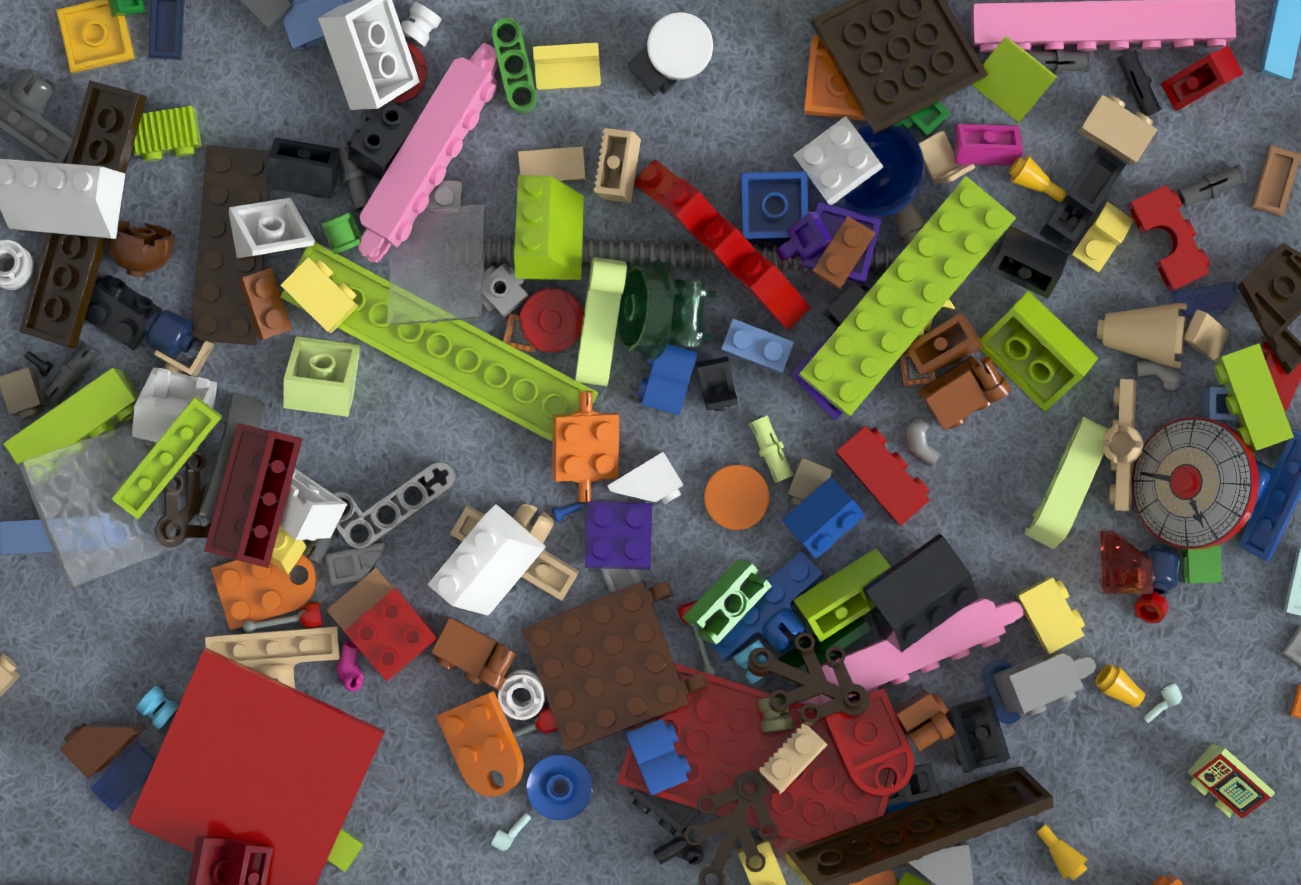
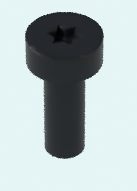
M30 351L24 356L39 368V373L43 376H47L54 366L49 361H42Z

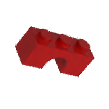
M1165 185L1127 204L1140 234L1150 229L1159 228L1166 231L1172 239L1170 254L1155 263L1168 292L1209 274L1207 268L1210 266L1209 259L1202 248H1197L1193 237L1196 236L1194 228L1188 219H1183L1178 209L1181 207V202L1174 190L1170 191L1168 186Z

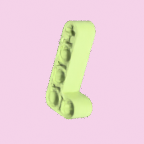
M592 257L575 382L606 387L608 385L621 294H623L627 265L625 261Z
M1084 416L1080 419L1045 497L1032 515L1034 520L1029 528L1026 527L1024 535L1052 549H1055L1066 538L1104 455L1102 451L1104 440L1102 438L1108 428Z

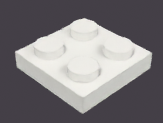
M846 116L793 155L829 205L836 203L883 168V165Z

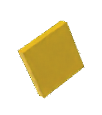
M94 0L56 9L70 73L74 74L135 59L126 17H112L108 0Z

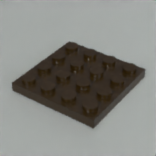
M849 0L813 18L811 21L812 27L874 135L985 79L988 75L945 0Z

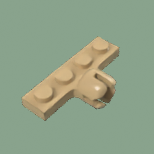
M1120 379V387L1115 386L1114 406H1119V419H1113L1112 427L1105 432L1102 438L1104 440L1102 451L1111 460V471H1116V484H1111L1110 504H1115V510L1132 511L1133 464L1143 449L1142 437L1135 429L1137 381L1133 379Z
M529 504L521 505L513 519L543 544L553 527V519L543 511L533 526L530 524V521L538 508ZM467 505L450 535L463 542L485 514ZM544 549L521 577L563 601L580 571Z
M337 626L205 637L206 648L268 677L278 678L279 682L294 689L295 664L339 659Z

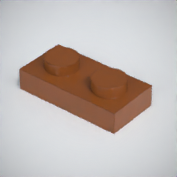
M847 216L812 270V273L840 290L876 233Z
M272 267L238 278L259 340H265L292 330L283 300L280 298L281 294Z

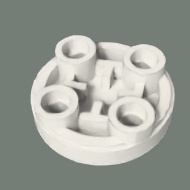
M683 12L672 13L658 20L652 27L647 41L648 56L655 69L666 78L672 80L689 79L702 72L711 60L713 51L712 35L706 24L698 17Z

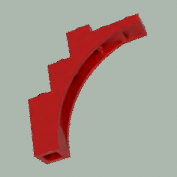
M656 159L644 168L635 179V186L693 236L752 295L763 309L786 330L789 331L811 308L778 268L756 251L743 234L722 217L701 192L685 179H680Z

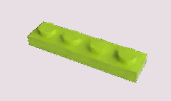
M195 395L121 485L111 500L136 519H139L219 422L222 415Z

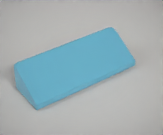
M1274 0L1259 74L1287 80L1292 79L1301 36V0Z

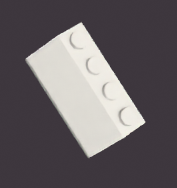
M0 159V210L9 229L116 239L125 173L101 166Z

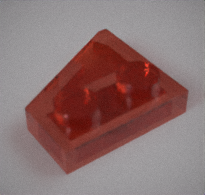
M1114 530L1100 531L1103 594H1153L1154 574L1152 571V560Z

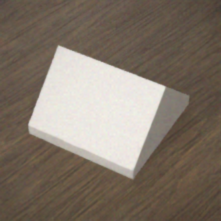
M291 197L229 207V217L237 258L314 245V239Z

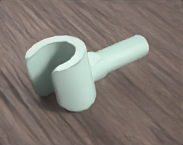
M1173 683L1160 691L1164 701L1156 705L1143 717L1147 723L1152 721L1163 710L1181 702L1182 694L1177 684Z
M525 813L510 829L508 834L499 829L491 845L501 851L507 850L518 835L517 833L528 823L531 817Z

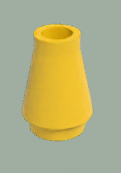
M1107 664L1099 672L1095 680V685L1099 687L1100 693L1124 702L1132 708L1138 707L1145 697V692L1133 682L1120 666Z

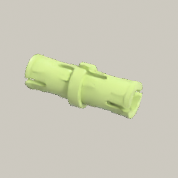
M768 415L749 423L760 448V451H758L759 455L764 457L774 483L793 476L794 474L782 450L784 445L782 441H778Z

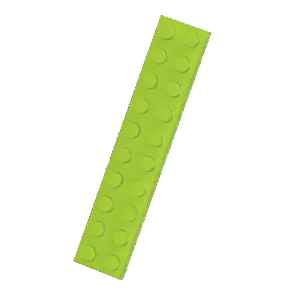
M314 242L313 246H307L295 268L296 270L308 257L315 263L318 259H321L334 272L330 278L338 286L344 282L357 295L353 301L358 307L337 327L338 329L553 442V415L570 414L579 410V391H593L592 405L599 394L595 390L580 382H575L574 379L339 254H333L331 250ZM285 289L283 290L280 298L305 310Z

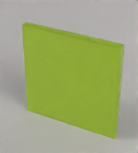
M1005 36L983 64L988 75L985 79L972 86L1020 123L1057 76L1009 37Z

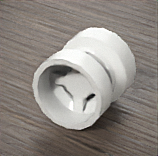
M414 2L410 8L409 19L402 21L400 25L404 36L407 38L411 36L416 40L415 43L425 47L430 39L429 32L437 28L442 19L430 9Z

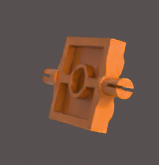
M585 390V392L579 391V410L570 414L553 415L552 479L555 482H577L579 502L592 501V482L600 479H616L619 472V414L616 412L599 413L592 410L593 391Z

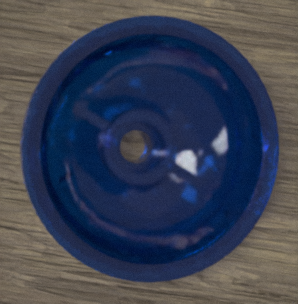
M895 125L874 135L870 126L860 128L857 132L878 158L883 168L838 200V202L847 210L863 216H885L895 213L914 198L922 182L925 162L921 147L909 132ZM889 178L885 185L880 186L882 179Z

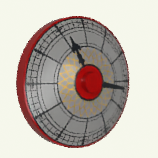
M1200 417L1178 419L1157 430L1144 444L1142 453L1135 462L1132 475L1134 505L1146 528L1158 539L1169 545L1193 550L1218 546L1237 534L1245 525L1254 509L1259 489L1258 468L1248 444L1243 441L1242 437L1226 424Z

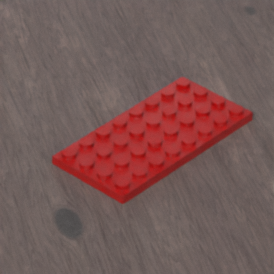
M675 664L681 681L702 673L705 676L708 688L687 695L690 705L634 727V730L660 719H663L665 725L671 723L678 738V742L673 743L678 756L684 753L691 772L686 774L688 781L654 794V796L698 809V800L703 795L712 796L734 787L737 777L745 771L758 772V769L763 767L764 762H768L767 759L772 757L773 753H777V749L781 748V745L786 743V739L790 738V735L795 733V730L799 729V726L803 724L800 720L801 711L797 709L801 710L805 704L797 703L788 708L789 716L793 718L794 729L762 733L761 722L763 721V714L758 710L757 700L770 698V693ZM812 710L804 712L808 719L816 717L815 712ZM824 718L809 727L827 746L781 794L767 782V793L763 798L771 821L778 827V835L805 844L883 816L890 796L871 795L862 791L854 784ZM629 745L617 784L632 789L635 788L638 791L649 794ZM883 768L878 773V781L884 787H892L896 774L892 769ZM749 781L745 784L744 789L747 793L753 794L757 791V785ZM704 799L701 802V807L704 811H710L713 809L714 803L710 799ZM738 800L718 806L713 814L723 817L733 813ZM750 805L745 819L748 826L759 829L760 824ZM766 825L762 828L764 831L775 834V830L771 825Z

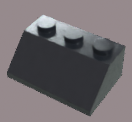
M940 533L862 588L878 634L900 652L906 650L978 598L970 572L945 537Z

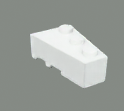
M295 469L280 526L295 540L308 539L315 541L321 538H331L347 503Z

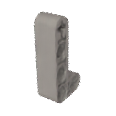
M434 463L365 512L351 494L345 492L334 493L333 495L338 498H346L350 504L349 512L340 518L336 528L350 546L354 548L368 547L449 491L456 482V473L446 463ZM436 469L442 472L447 470L449 473L445 478L447 484L436 483L430 487L435 491L430 496L428 488L420 480L425 477V481L429 483L435 479L436 474L434 471ZM411 487H418L423 494L422 501L415 506L410 505L406 500V492ZM386 505L391 506L396 512L395 520L390 524H384L379 518L380 509ZM359 524L365 525L369 531L368 539L363 543L356 542L352 536L354 527Z

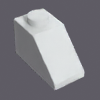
M662 452L609 484L608 488L614 493L651 502H657L662 499L663 503L667 504L681 495L678 489L684 485L666 455Z

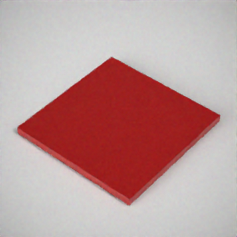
M205 648L128 823L191 853H194L197 836L225 837L271 846L273 850L266 885H316L385 730Z

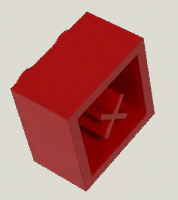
M398 588L391 590L344 631L386 681L391 680L439 639L435 631Z

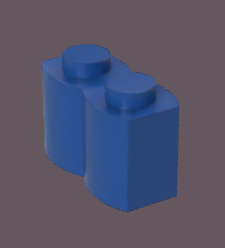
M659 342L658 348L651 346L646 365L652 367L649 379L642 378L637 397L643 398L641 405L679 415L697 352Z
M660 719L625 734L650 796L688 781L686 774L690 773L691 769L684 753L678 756L673 743L678 742V738L671 723L665 725L663 719Z

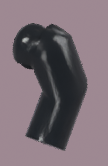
M676 837L653 851L661 865L674 857L684 859L691 865H697L703 860L704 856L700 845H689L683 837Z

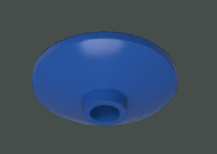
M562 754L548 756L539 761L530 772L527 781L529 801L539 814L548 819H571L580 814L590 801L592 795L591 776L587 768L574 757ZM558 780L564 781L566 790L563 792L555 791L554 783Z

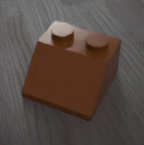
M95 722L90 725L83 723L80 727L77 725L63 738L67 743L60 750L88 779L104 770L147 727L143 723Z

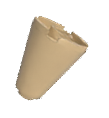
M1187 303L1106 313L1105 320H1098L1097 339H1103V346L1172 368L1181 369L1182 362L1176 361V355H1183L1185 340L1183 337L1186 332V318H1184L1185 316H1180V310H1187Z

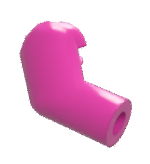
M345 641L337 664V673L345 688L354 692L361 688L364 680L363 674L356 662L359 649L353 641Z

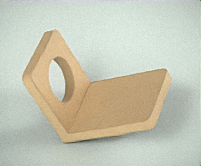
M939 131L916 145L933 184L951 182L975 168L973 163L963 165L955 163L954 151L944 131Z
M205 341L191 367L157 350L154 352V355L167 361L164 367L173 373L183 374V372H186L191 376L197 377L215 344Z

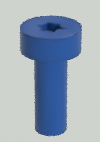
M576 502L561 509L558 506L554 507L552 511L556 521L559 522L563 520V516L581 510L582 506L580 502Z

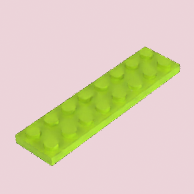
M965 176L798 376L847 417H850L1013 223L1016 217Z

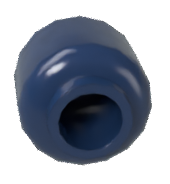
M163 310L159 314L155 312L148 320L144 329L147 345L170 358H176L182 352L188 353L195 341V336L191 334V321L169 310Z
M1161 544L1152 545L1151 549L1142 551L1138 556L1136 582L1142 586L1144 592H1156L1159 595L1168 594V590L1174 589L1178 584L1180 558L1171 552L1169 546Z

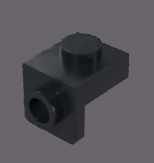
M728 356L697 362V371L706 410L723 411L729 409L732 405L738 404Z

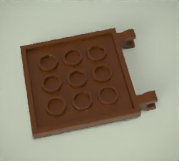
M642 581L522 628L524 638L567 752L688 706L690 702L687 695L708 688L705 676L702 673L681 681L652 605L655 602L674 596L667 581L659 583L648 590Z

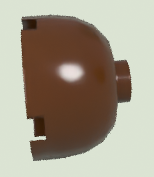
M118 221L116 239L108 238V249L111 258L118 266L127 269L126 273L128 275L145 277L147 272H155L164 267L171 258L175 235H172L171 230L144 223L147 228L130 227V221Z

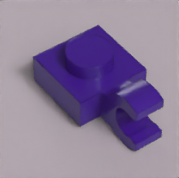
M817 211L809 212L787 229L791 239L781 245L776 252L782 262L789 257L793 260L800 255L802 258L812 256L830 242L832 238Z

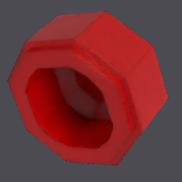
M1143 592L1137 598L1134 609L1136 615L1145 622L1160 623L1166 616L1169 606L1166 598L1158 593Z

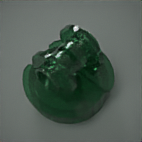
M654 261L649 266H632L626 273L617 320L618 335L622 346L627 351L640 352L644 358L652 360L659 358L663 354L668 343L669 345L700 347V340H712L713 338L711 333H702V313L704 311L705 297L716 298L717 291L705 290L706 282L675 279L674 282L670 267L663 261Z

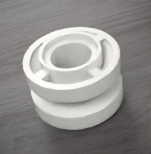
M1 240L0 287L6 290L20 289L27 285L34 275V259L20 244L11 240ZM14 258L15 264L10 271L4 272V263L8 259Z
M516 670L506 677L504 685L499 690L498 701L503 712L509 717L517 720H526L532 718L541 710L546 695L540 678L536 673L529 670ZM525 688L530 692L531 698L525 702L518 701L514 696V690Z

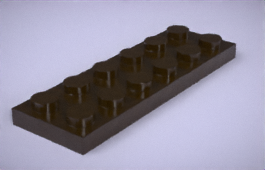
M207 146L191 334L195 336V341L257 346L258 336L238 278L262 270L264 254L237 258L229 217V207L269 201L270 188H267V166L270 151Z

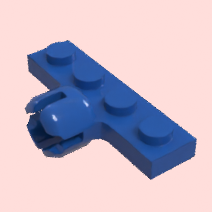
M1297 429L1292 431L1294 437L1287 440L1274 468H1270L1256 460L1259 475L1258 496L1254 506V513L1238 546L1264 561L1271 560L1301 497V432Z
M801 550L767 580L771 588L717 645L710 642L709 644L725 662L758 635L764 636L778 652L783 653L790 650L794 646L783 633L789 630L795 638L801 633H807L805 623L793 611L792 606L795 603L793 600L810 590L824 575Z

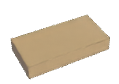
M583 146L518 151L520 175L552 176L560 182L586 180Z
M1197 309L1183 338L1205 358L1216 362L1215 359L1219 357L1230 332L1208 313Z

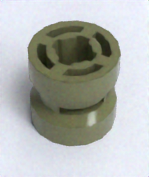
M781 697L773 699L774 703L778 706L785 704V700ZM770 698L757 700L758 710L763 714V721L761 722L762 733L794 729L793 718L789 716L788 708L784 712L777 713L769 706Z

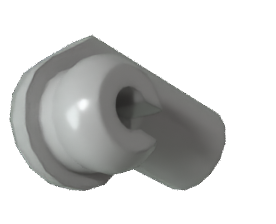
M1150 360L1135 361L1137 377L1156 375L1162 380L1166 390L1173 391L1179 388L1180 380L1182 379L1179 369Z
M916 418L912 423L908 424L906 429L907 447L911 453L932 467L941 453L927 444L926 431L928 430V424L926 421Z

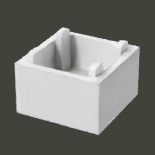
M153 367L134 405L132 437L157 442L195 395L214 409L217 382Z

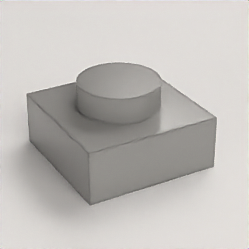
M443 180L439 185L435 186L429 196L427 212L460 215L463 182Z

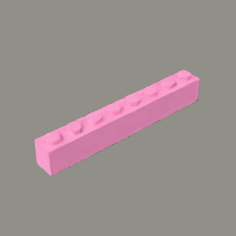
M1235 0L973 4L970 9L972 48H979L980 53H993L1005 36L1009 37L1022 49L1031 51V47L1044 46V51L1064 50V46H1077V51L1096 50V45H1109V50L1121 51L1129 49V45L1142 44L1143 50L1161 49V44H1174V49L1194 48V43H1207V48L1218 49L1226 47V43H1230L1236 38Z

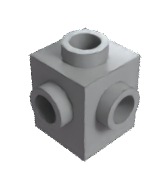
M502 265L497 269L491 266L478 278L481 283L477 287L482 292L478 299L490 312L496 308L504 318L529 297L520 286L525 281L523 279H515V270L512 267L506 270ZM499 285L506 286V291L502 294L496 293V288Z

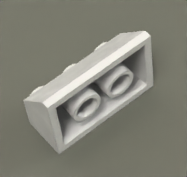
M355 0L340 5L318 18L350 110L378 109L420 83L392 0Z
M495 504L428 583V586L454 607L489 615L546 546Z

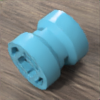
M759 639L733 656L737 665L743 666L745 669L746 678L751 684L763 678L753 675L747 667L750 652L755 648H764ZM759 655L755 658L760 664L767 662L765 656Z
M155 685L139 702L135 710L142 716H148L152 720V725L161 731L169 723V718L176 714L180 704L175 700H169L165 696L164 690Z

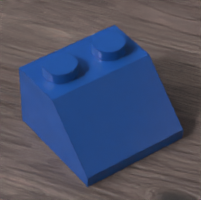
M830 477L781 521L807 553L816 559L823 552L830 549L836 540L852 529L865 515L855 501Z

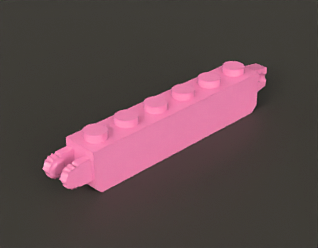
M483 43L470 60L461 57L452 62L361 212V224L366 228V231L361 238V244L358 245V250L364 257L368 258L369 262L378 263L383 258V255H386L391 245L398 248L401 242L409 237L412 231V224L417 215L426 209L429 203V196L434 187L443 181L449 162L460 153L463 139L468 131L472 130L478 123L479 113L485 103L493 98L498 83L494 74L499 65L494 47Z
M980 598L965 606L903 652H900L886 639H881L845 654L844 664L852 682L861 685L867 690L868 694L879 690L878 686L889 681L894 686L909 680L908 673L921 669L922 673L940 667V660L951 656L952 661L970 654L969 648L980 643L982 648H986L1000 642L999 636L1006 633L1004 626L1015 622L1016 619L1022 618L1024 607L1019 602L1012 600L995 606L994 602ZM838 657L832 661H839L841 658ZM826 663L820 665L827 681L839 686L833 668L827 666ZM821 694L799 703H813L819 706L834 699ZM851 694V695H848L847 698L849 699V698H851V697H853V696H856V695Z

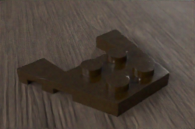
M1282 243L1237 287L1283 371L1288 375L1301 363V342L1287 329L1301 315V253Z

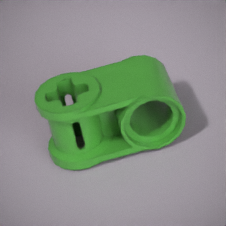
M352 211L321 223L333 254L361 244L362 233L357 227V220Z

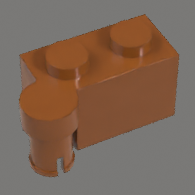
M970 356L917 391L936 423L944 430L958 427L966 420L965 417L972 412L983 410L990 406L992 402H996L1010 393V385L1005 377L999 375L990 357L979 359L982 363L980 366L979 362L973 356Z
M453 617L449 618L431 652L437 656L435 662L450 670L457 666L466 671L464 677L478 685H482L485 682L499 690L504 685L507 679L505 674L517 655L508 646Z
M923 690L894 708L902 729L907 737L914 742L919 752L941 738L945 740L955 734L954 729L944 715L949 711L940 696L935 693L930 694Z

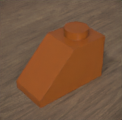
M960 313L913 341L906 350L920 375H924L956 364L985 346L970 320Z

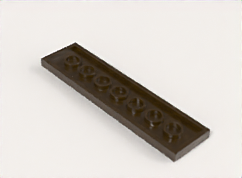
M89 80L66 164L101 166L126 174L147 96ZM46 233L19 332L67 348H77L107 238Z
M1022 766L1010 768L945 792L939 796L926 799L786 851L787 863L805 885H849L883 871H889L907 862L921 859L923 856L939 850L950 848L968 839L979 837L1000 827L1008 826L1024 818L1038 815L1040 812L1054 807L1053 796Z

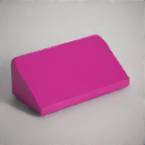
M955 125L954 157L956 164L973 163L974 165L1008 166L1012 165L1018 157L1021 158L1023 154L1019 126Z

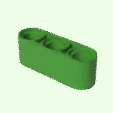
M502 18L493 25L492 38L510 108L515 113L528 114L536 107L537 95L521 29L515 20ZM504 28H511L516 32V36L510 42H502L498 39L499 32ZM512 59H518L523 62L524 66L521 72L511 74L506 71L507 63ZM519 91H527L531 94V100L528 104L519 106L513 101L514 95Z

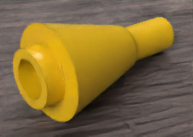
M1026 155L1023 159L1018 157L1009 169L1008 173L1012 175L1011 183L1038 192H1044L1058 202H1061L1067 193L1051 182L1050 178L1029 155Z
M1046 824L1036 832L1049 847V852L1063 880L1069 876L1074 881L1088 869L1084 864L1088 858L1064 841L1059 840Z

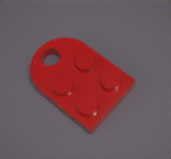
M883 688L869 694V706L863 714L848 716L843 712H839L824 718L851 780L859 789L875 796L890 795L902 789L909 781L914 768L912 750L887 693ZM858 699V700H855V701H853V702H851V703H857V702H859V699ZM883 768L892 769L896 774V782L892 787H884L878 781V773Z

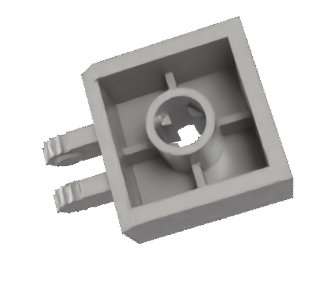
M1044 653L992 676L1007 712H1017L1019 716L1024 714L1033 716L1045 711V704L1057 701V704H1061L1076 697L1075 692L1084 688L1081 679L1094 673L1096 662L1088 656L1072 658L1063 653Z

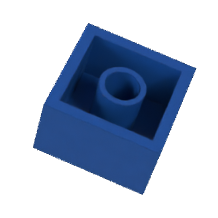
M807 172L741 173V233L749 242H787L791 239L787 229L808 214Z

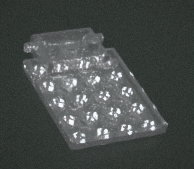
M133 424L18 464L69 589L203 539L186 538L180 546L172 548L165 547L158 542L154 530L158 520L164 516L163 490L139 519H136L111 500L121 485L157 443L132 437ZM209 433L203 440V443L214 467L217 450ZM193 455L191 464L196 467L198 459ZM206 464L200 470V490L206 484L205 479L208 475ZM184 465L176 473L184 480L183 490L177 493L178 513L186 505V468ZM173 478L169 481V486L172 490L176 488V481ZM195 515L187 525L206 526L208 522L206 518ZM173 525L169 528V534L172 537L176 534V529Z

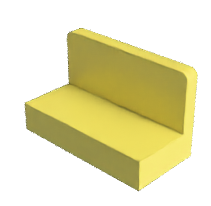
M598 42L533 47L536 88L538 90L595 87L601 85Z

